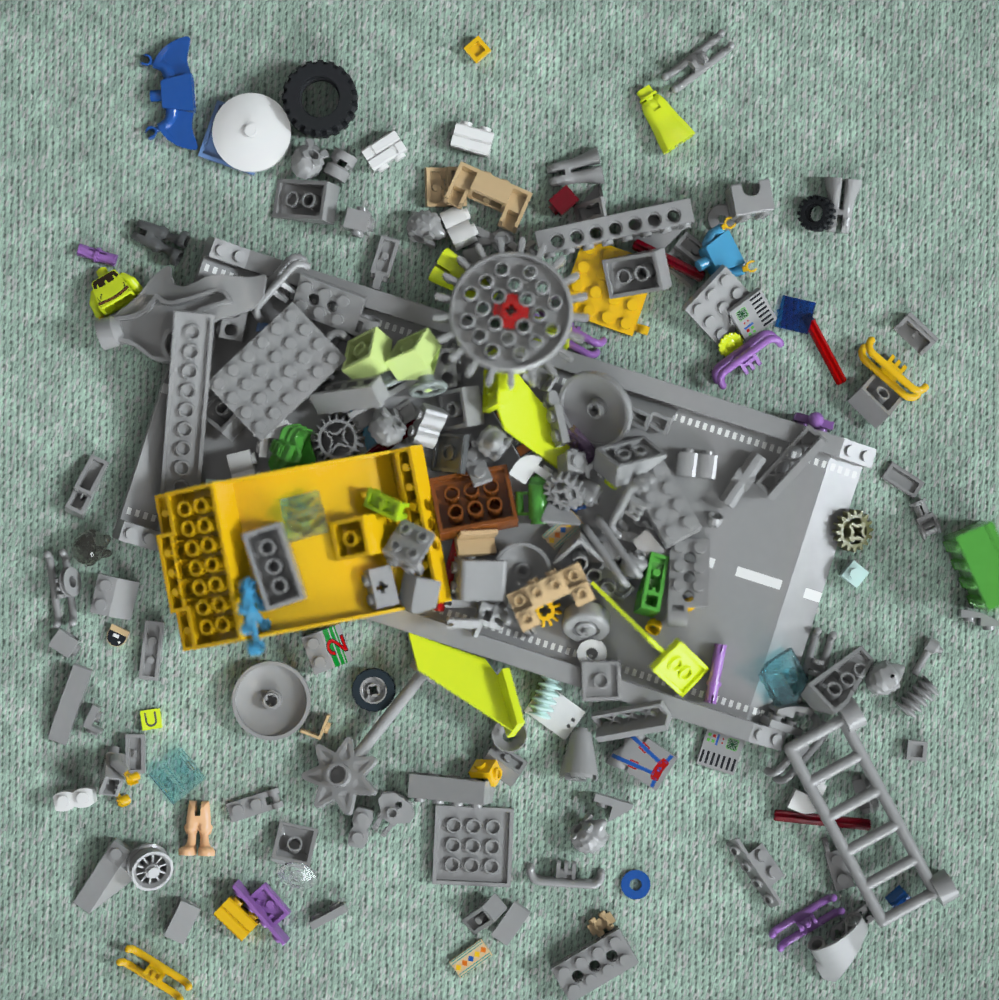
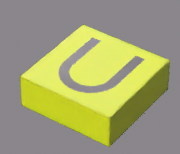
M160 708L140 711L142 730L163 727Z

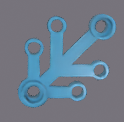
M245 577L244 580L239 582L242 598L238 604V612L240 615H245L240 630L242 635L252 634V640H249L247 643V650L251 656L260 655L265 649L264 642L259 640L257 623L261 631H269L271 629V622L269 619H263L259 611H266L263 599L256 592L255 581L251 577Z

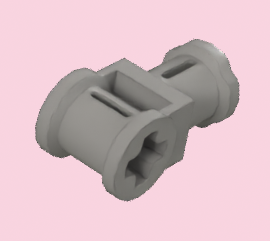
M926 498L909 504L910 507H913L917 516L915 521L923 540L936 532H942L937 518L933 512L929 511L926 505Z

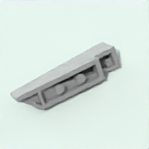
M627 394L633 412L631 426L647 431L650 426L667 436L677 410Z

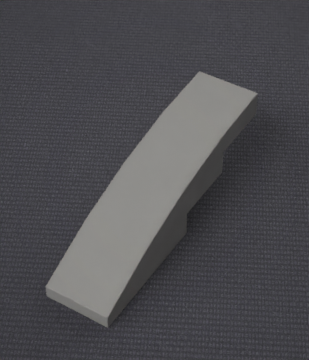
M76 663L73 664L50 729L49 740L67 745L80 706L83 703L93 669Z

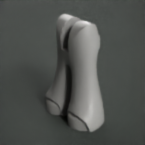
M591 148L576 157L547 166L548 174L563 172V175L549 179L550 186L558 187L576 183L605 184L601 165L572 172V170L580 167L601 164L598 148Z
M825 177L827 198L835 205L832 208L836 209V213H833L836 219L831 220L834 223L833 225H828L829 229L827 231L835 233L837 218H841L840 233L848 234L854 204L861 189L862 180L845 179L842 208L840 209L843 178Z

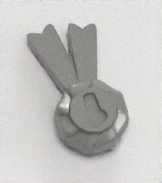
M476 226L479 233L476 235L478 241L468 245V248L475 247L476 244L480 243L482 247L492 245L498 251L496 245L497 237H502L504 250L508 252L510 250L508 244L515 242V237L512 232L503 228L491 233Z

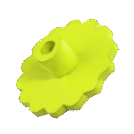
M736 332L725 334L718 343V351L721 355L728 356L743 345V338Z

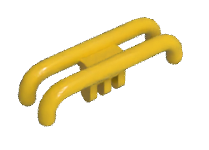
M870 336L866 343L859 347L858 356L860 361L903 399L916 401L920 398L921 394H924L929 389V385L924 383L920 387L915 386L903 375L907 366L904 364L899 368L898 366L901 363L899 359L893 363L892 361L895 359L893 354L888 360H885L874 350L875 338ZM866 351L868 355L881 366V368H879L874 362H872L867 357ZM896 381H899L905 388H907L912 393H908L898 383H896Z
M126 945L124 950L127 953L135 954L149 963L145 970L128 959L118 958L116 960L118 966L128 968L176 1000H184V997L179 991L162 981L165 975L181 983L185 990L190 991L192 989V983L186 977L134 945Z

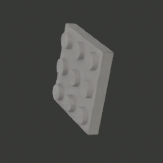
M722 264L682 306V309L718 345L720 339L725 334L733 333L736 329L727 310L750 292Z

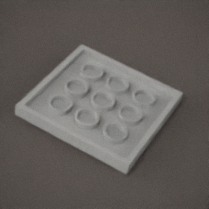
M436 804L432 884L511 887L514 808L484 806L482 808H471L470 806Z

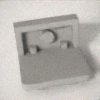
M401 520L382 550L386 562L393 567L399 566L410 575L416 574L421 577L424 572L421 561L436 537L434 532L410 521Z

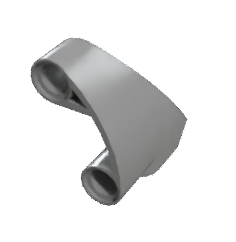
M851 912L846 916L845 935L833 943L827 945L821 936H815L809 940L808 948L814 956L816 968L823 980L836 982L857 955L868 931L867 924L859 912Z

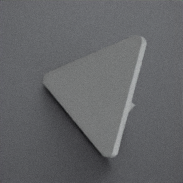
M548 501L541 522L546 523L552 528L555 524L580 526L581 521L571 510L567 511L565 507L560 510L559 505L553 506V501Z

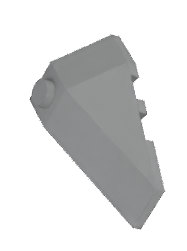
M581 528L565 541L552 561V564L559 570L579 561L589 585L592 586L590 583L593 581L607 595L617 600L623 601L636 589L629 579H627L630 582L629 588H624L619 583Z
M860 646L808 683L800 696L813 710L834 715L847 706L874 659Z
M117 837L73 903L86 912L91 913L129 884L132 879L126 871V861L134 848Z

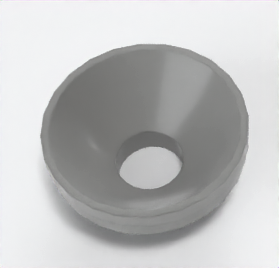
M497 722L495 723L491 736L494 745L500 751L513 753L524 746L527 740L525 725L517 732L512 742H506L503 739L504 726Z

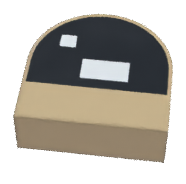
M111 624L107 633V641L112 646H121L126 642L130 631Z

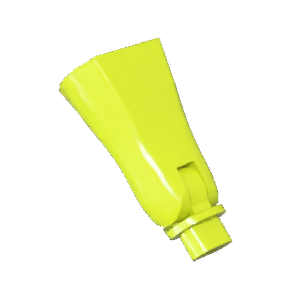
M647 85L636 94L640 98L639 103L642 106L643 114L654 133L663 155L678 147L679 143L681 145L696 133L665 98L657 94L656 90L653 91L650 85Z
M447 247L442 252L437 261L438 265L433 268L428 280L453 291L455 286L447 283L442 275L445 272L457 279L461 277L465 270L457 262L458 255ZM486 279L481 281L483 286H489ZM472 290L465 293L467 298H473L476 295Z

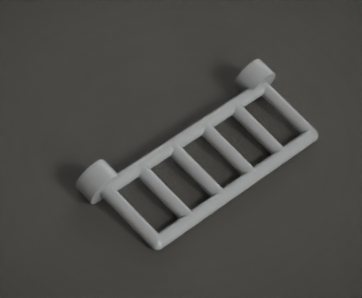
M853 697L847 706L837 712L838 715L785 744L784 751L878 926L885 927L935 898L944 906L959 897L953 881L944 869L932 875L856 733V730L867 725V721ZM841 728L853 752L810 775L798 751ZM859 762L871 787L829 809L817 785ZM878 797L890 821L847 844L835 820ZM896 831L908 856L866 878L854 854ZM915 866L927 890L884 912L872 889Z

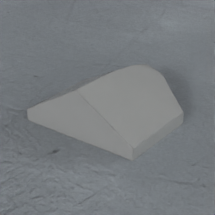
M404 572L399 600L405 610L410 613L420 614L435 609L441 581Z

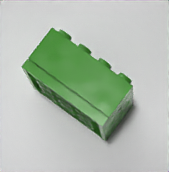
M977 521L943 536L945 540L942 542L946 552H950L953 558L950 560L954 570L959 571L961 576L958 578L962 588H966L969 594L966 596L969 605L974 606L975 609L991 611L999 607V533L994 522Z

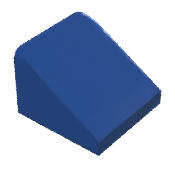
M900 885L885 897L893 908L911 898Z

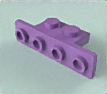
M238 879L232 885L235 895L238 898H242L246 903L247 909L258 916L260 924L270 930L273 939L284 946L290 938L278 923L289 915L291 910L267 882L251 894Z

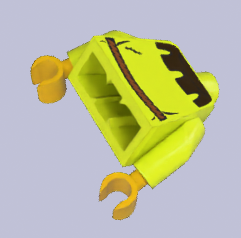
M101 267L96 271L98 279L91 284L93 290L90 293L89 304L95 317L101 319L104 318L103 315L107 317L128 305L143 290V287L135 277L124 272L118 273L116 270L108 272L106 267Z

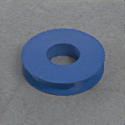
M640 870L627 872L621 881L623 893L631 899L643 898L650 890L649 877ZM639 879L641 887L638 890H633L630 887L631 880Z

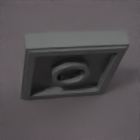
M440 432L438 441L433 448L430 471L465 474L470 435Z

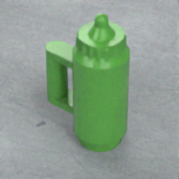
M537 473L530 477L527 492H515L517 516L528 515L529 519H531V524H546L541 522L548 503V495L543 493L545 491L543 486L546 480ZM523 495H528V512H524Z

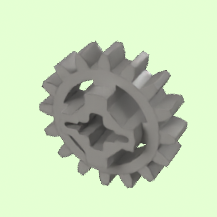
M560 471L559 474L553 472L552 476H548L543 486L545 488L543 493L549 495L547 501L552 500L553 506L559 505L560 510L565 507L569 511L571 507L574 510L578 506L581 507L587 496L585 493L586 487H581L583 481H577V475L571 477V472L565 475L563 471Z

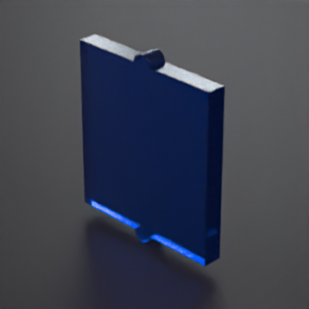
M783 295L780 308L777 310L778 316L775 327L808 334L811 321L814 320L813 314L816 303Z

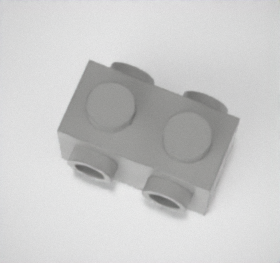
M357 206L356 209L348 207L343 227L346 231L351 232L352 236L363 238L364 235L369 236V232L374 231L376 221H374L372 214L367 208Z

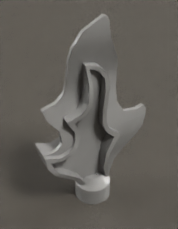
M167 266L157 272L139 295L113 316L95 320V330L99 343L104 350L126 344L137 348L156 362L170 365L175 310L214 313V323L221 319L247 313L255 309L264 298L267 277L266 275L239 277L218 274L202 278L184 287L175 285L172 277V268Z

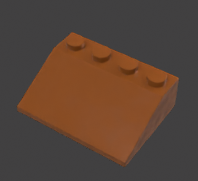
M507 464L488 467L493 481L475 488L467 471L465 474L455 473L429 478L440 541L454 539L460 531L503 530L518 527V516Z

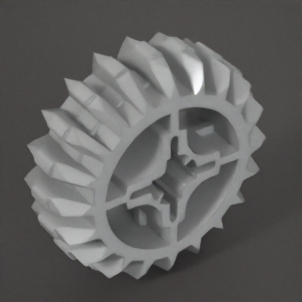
M335 413V419H332L331 415H327L328 422L323 418L320 419L323 424L322 427L318 424L315 425L320 431L319 433L312 432V435L318 436V439H312V443H318V446H315L313 450H321L317 456L320 458L325 455L323 462L328 461L329 458L337 460L354 457L353 454L355 452L361 455L362 452L357 450L358 446H365L359 443V440H364L365 436H359V433L364 431L362 428L357 430L355 428L359 425L358 421L352 424L353 419L349 417L346 421L347 415L345 413L342 414L341 419H339V414ZM336 423L344 424L338 432L333 433L327 429ZM349 427L354 434L353 445L346 439ZM324 434L331 440L328 451L323 445ZM330 434L334 436H340L341 434L343 436L341 439H343V442H345L347 445L343 443H337L335 445L334 441L336 440H334V437H332ZM341 446L350 450L341 456L333 455L334 451Z

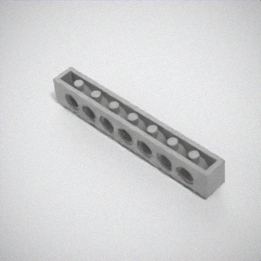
M690 198L535 231L538 248L542 243L547 244L544 259L556 257V253L563 252L564 255L575 253V249L583 248V251L594 249V245L602 244V247L613 245V241L621 240V242L632 241L635 236H641V238L653 236L652 233L660 231V234L672 232V228L688 229L691 228V224H694L695 220ZM674 212L678 215V220L671 222L668 220L667 215ZM652 216L657 217L659 224L651 226L648 223V219ZM631 221H637L640 227L637 230H632L628 224ZM612 225H618L621 231L618 234H612L609 228ZM598 229L601 232V236L597 239L590 236L591 230ZM578 233L582 236V240L574 243L570 238L571 235ZM559 237L563 243L561 246L555 247L551 244L552 239Z

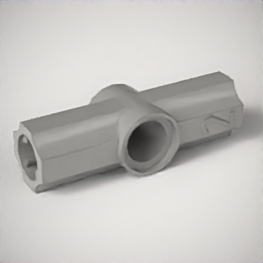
M752 451L743 465L732 476L730 484L719 500L733 509L744 492H747L755 481V476L766 462V459L757 452Z

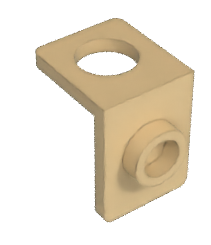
M327 714L320 734L301 728L299 732L321 740L323 734H328L332 723L328 722L331 714Z

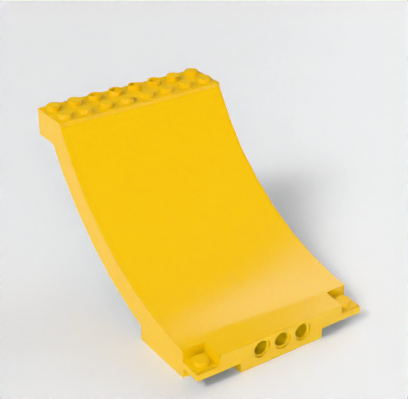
M423 445L408 446L390 451L211 482L154 495L161 534L156 535L170 613H176L183 651L252 639V634L242 635L240 630L245 615H240L238 612V604L242 598L239 582L244 580L245 577H251L256 583L257 594L261 599L263 598L242 534L278 522H284L308 598L270 611H259L263 619H269L271 622V629L269 631H261L257 623L259 638L405 610L400 600V604L374 610L367 603L366 596L368 591L362 582L363 571L389 565L382 550L401 521H394L363 506L369 487L379 489L382 493L401 502L409 503L410 506L403 510L404 513L408 514L406 520L434 532L436 537L421 561L424 567V572L421 576L441 581L437 604L452 601ZM313 495L314 500L320 497L322 507L320 510L318 509L316 516L324 512L325 521L317 529L316 533L314 532L313 535L303 537L300 534L298 535L296 531H291L288 521L295 520L292 517L290 518V516L288 517V515L286 516L284 507H292L288 502ZM312 502L310 503V505H307V507H302V509H297L296 507L292 508H294L300 513H305L311 507ZM314 515V518L312 517L311 521H307V523L295 522L301 526L308 527L314 522L316 516ZM391 566L399 598L405 571L399 566ZM382 585L376 586V589L381 590Z

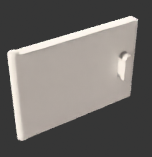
M556 691L560 695L559 697H553L557 704L550 705L554 709L553 712H547L551 719H544L529 713L533 712L529 704H536L531 700L524 712L531 715L563 740L568 738L586 713L579 706Z

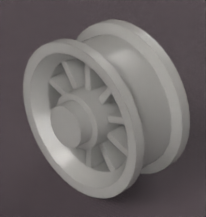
M145 843L136 847L129 854L126 861V871L139 889L153 891L163 887L170 880L173 874V862L163 847L155 843Z

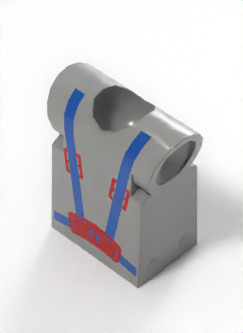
M645 734L624 738V745L614 749L605 763L625 770L657 791L678 757Z

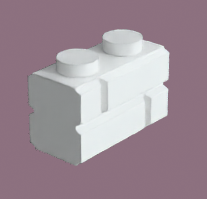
M461 121V124L456 122L450 147L488 158L495 135L491 132L492 129L485 126H480V129L472 127V123L467 121Z
M392 130L361 150L374 173L376 171H379V173L389 168L388 164L390 162L402 160L406 157L404 153L408 152L395 130Z

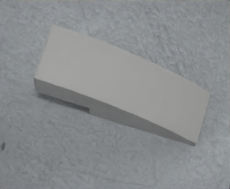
M91 454L65 505V512L82 520L84 519L106 473L109 462Z

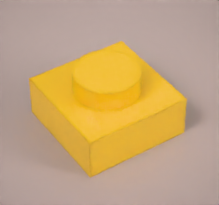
M479 35L463 48L476 64L491 52Z

